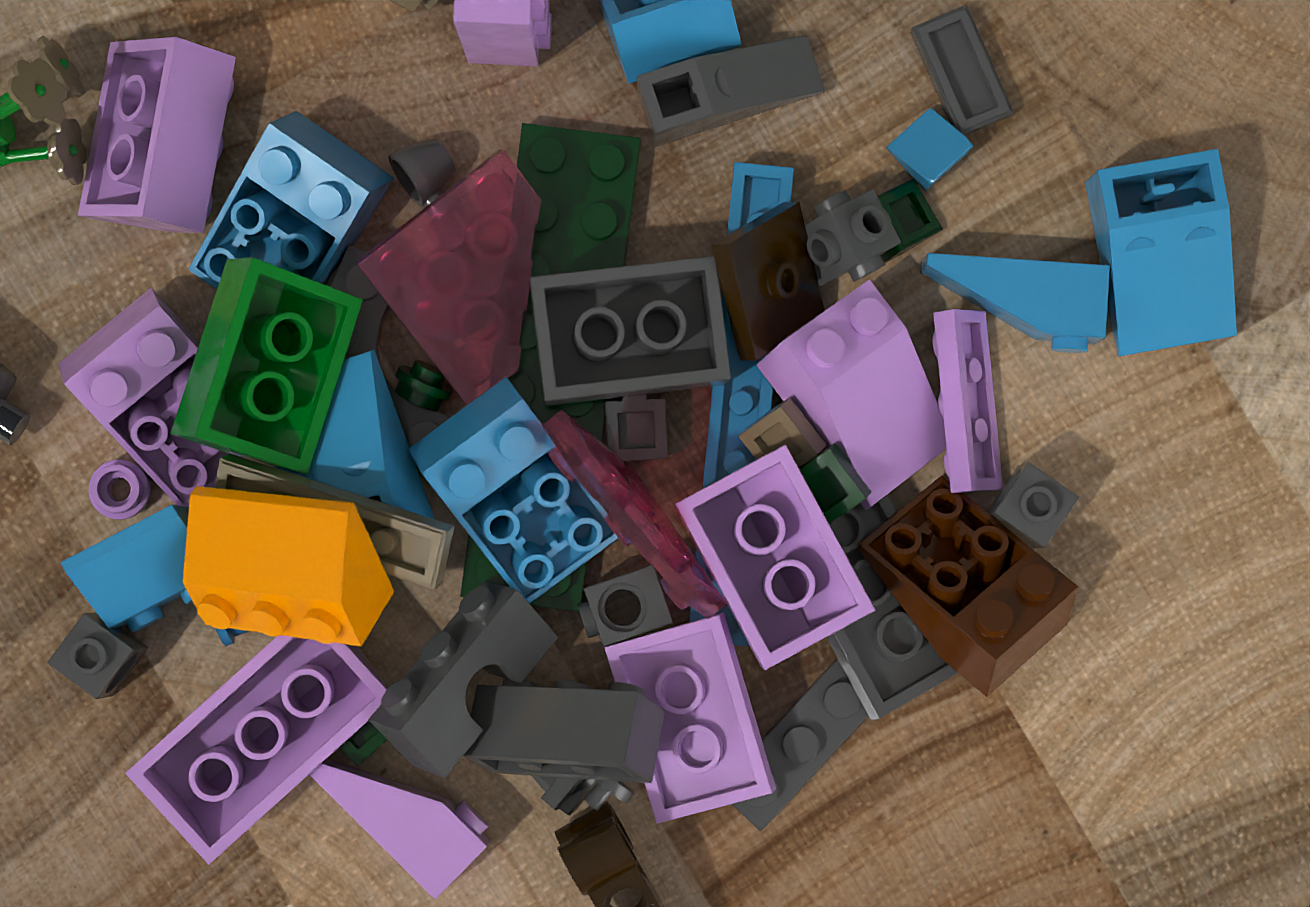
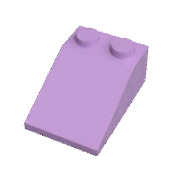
M870 279L783 340L756 365L781 399L784 401L790 397L827 444L823 450L833 443L838 446L871 490L869 496L861 502L865 510L873 506L946 449L944 418L940 413L938 403L907 328Z

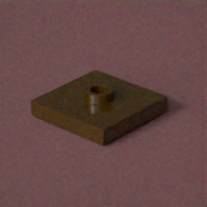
M783 202L712 244L715 263L740 360H759L787 337L825 311L814 262L807 250L808 236L800 202Z

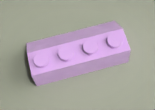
M279 635L125 774L209 865L360 729L381 705L382 696L388 687L358 646L340 643L324 644L311 639Z

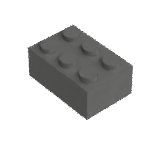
M714 256L530 277V291L544 406L721 386L731 379L718 271Z

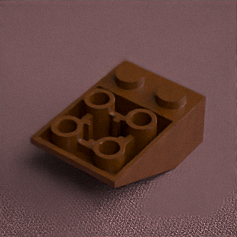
M942 475L863 540L858 547V550L941 659L986 697L1067 626L1079 587L963 492L951 493L950 482Z

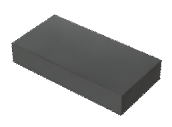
M967 4L912 27L910 34L952 126L967 136L1013 115L1014 111Z

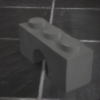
M483 581L479 587L471 590L462 599L459 611L441 633L436 634L425 643L421 650L420 658L406 675L386 690L382 696L381 705L368 720L412 766L445 778L483 731L469 715L465 703L466 689L473 675L481 668H484L489 674L522 683L558 639V636L517 589Z

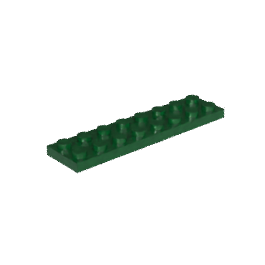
M522 123L487 390L507 377L595 496L606 416L605 402L608 399L544 406L530 291V277L625 266L641 141L638 137ZM468 534L460 597H465L471 590L479 587L483 581L510 587ZM587 562L531 602L530 605L579 612L577 604L582 602Z

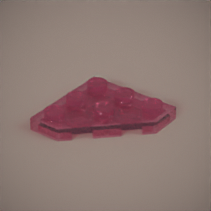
M499 149L355 262L466 405L470 404L503 378H509L516 373L520 360L521 346L519 341L523 311L527 308L533 263L530 259L535 224H538L541 199L505 150Z
M562 410L542 425L555 445L548 452L555 465L570 481L577 478L585 490L609 513L605 516V520L611 530L626 546L633 543L640 554L663 576V579L660 581L661 586L677 607L684 610L690 606L709 619L727 605L634 468Z

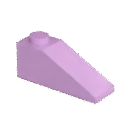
M327 758L309 774L434 899L472 863L491 841L484 833L489 824L464 800L456 806L447 797Z

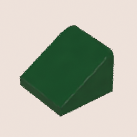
M914 178L877 196L883 208L889 214L892 225L902 242L881 254L884 263L943 230Z

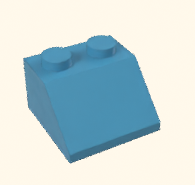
M597 0L616 56L628 84L636 82L638 75L694 57L724 52L742 46L731 0Z
M172 504L61 562L68 577L108 628H121L128 625L131 633H134L164 617L161 610L162 606L182 597L185 605L193 603L183 584L189 507Z

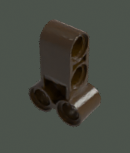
M608 801L598 811L592 809L555 831L556 838L560 844L557 848L569 874L584 896L589 895L595 907H613L610 904L612 897L623 889H634L642 894L639 903L635 907H664L632 850L634 847L626 830Z

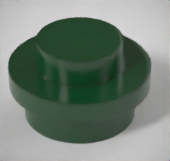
M415 360L412 367L400 365L396 371L395 376L399 379L395 392L405 400L420 407L438 411L442 401L450 400L454 392L453 388L445 383L448 374L424 361Z

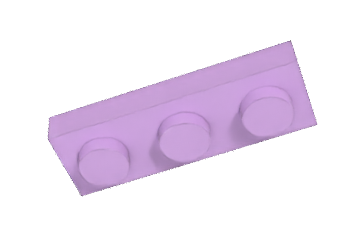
M951 309L934 312L935 331L932 343L934 353L938 358L941 387L938 405L940 413L944 418L947 449L944 455V467L950 480L951 493L1003 489L986 311Z

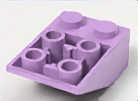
M151 287L59 362L58 365L63 384L176 505L189 507L190 494L196 486L215 487L220 458L229 453L170 434L200 342Z

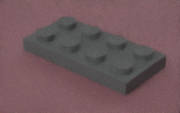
M888 494L867 510L859 503L829 524L875 608V611L826 637L871 721L880 719L958 674L957 671L941 659L858 550L859 544L897 513Z

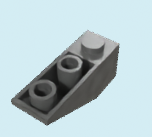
M807 35L694 57L637 76V92L655 147L825 93Z

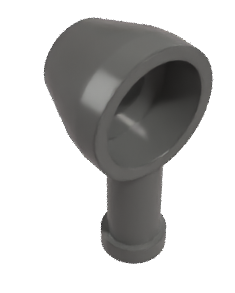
M433 139L399 148L388 156L390 165L400 184L411 199L423 207L444 239L445 243L443 245L447 250L450 251L473 236L468 228H464L441 193V189L456 169L450 155L438 140Z

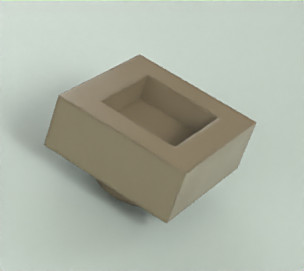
M790 397L747 426L738 435L756 460L786 445L798 468L819 455L827 446Z

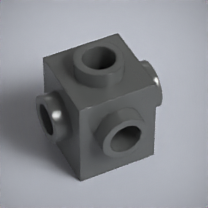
M874 189L853 199L849 197L846 190L833 195L814 207L819 217L805 225L808 236L807 250L814 262L820 287L847 273L855 282L886 265L881 254L902 243L892 225L889 214L883 208Z

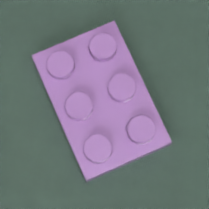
M724 612L604 647L614 681L641 687L645 690L644 696L665 711L652 783H645L656 824L771 794L776 790Z

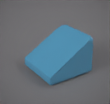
M930 107L894 139L886 149L926 192L963 159L974 145L965 135Z

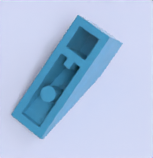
M928 253L921 261V274L1034 340L1052 341V351L1088 352V344H1096L1106 338L1110 265Z

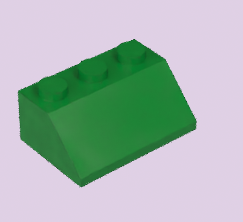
M253 257L227 259L170 434L225 453H231L243 458L308 475L363 299Z

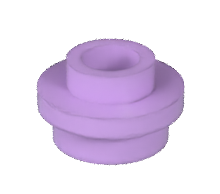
M117 459L102 464L96 469L90 479L89 497L94 508L100 514L111 519L123 520L136 516L144 509L150 497L151 489L147 474L140 466L127 460ZM124 478L129 482L131 491L125 500L117 501L111 492L112 485L118 479Z

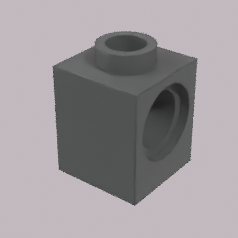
M1028 462L1016 467L986 512L1033 549L1045 548L1079 496Z
M653 565L584 588L587 601L577 604L588 638L600 635L603 646L673 623ZM617 590H629L640 600V615L631 624L618 625L612 622L606 614V601Z
M83 613L47 663L92 697L100 699L111 697L115 694L149 647L123 628H108L97 613Z

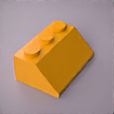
M196 486L190 494L183 584L205 625L217 629L231 628L260 632L268 636L282 635L311 639L324 644L363 645L393 595L394 589L354 503Z

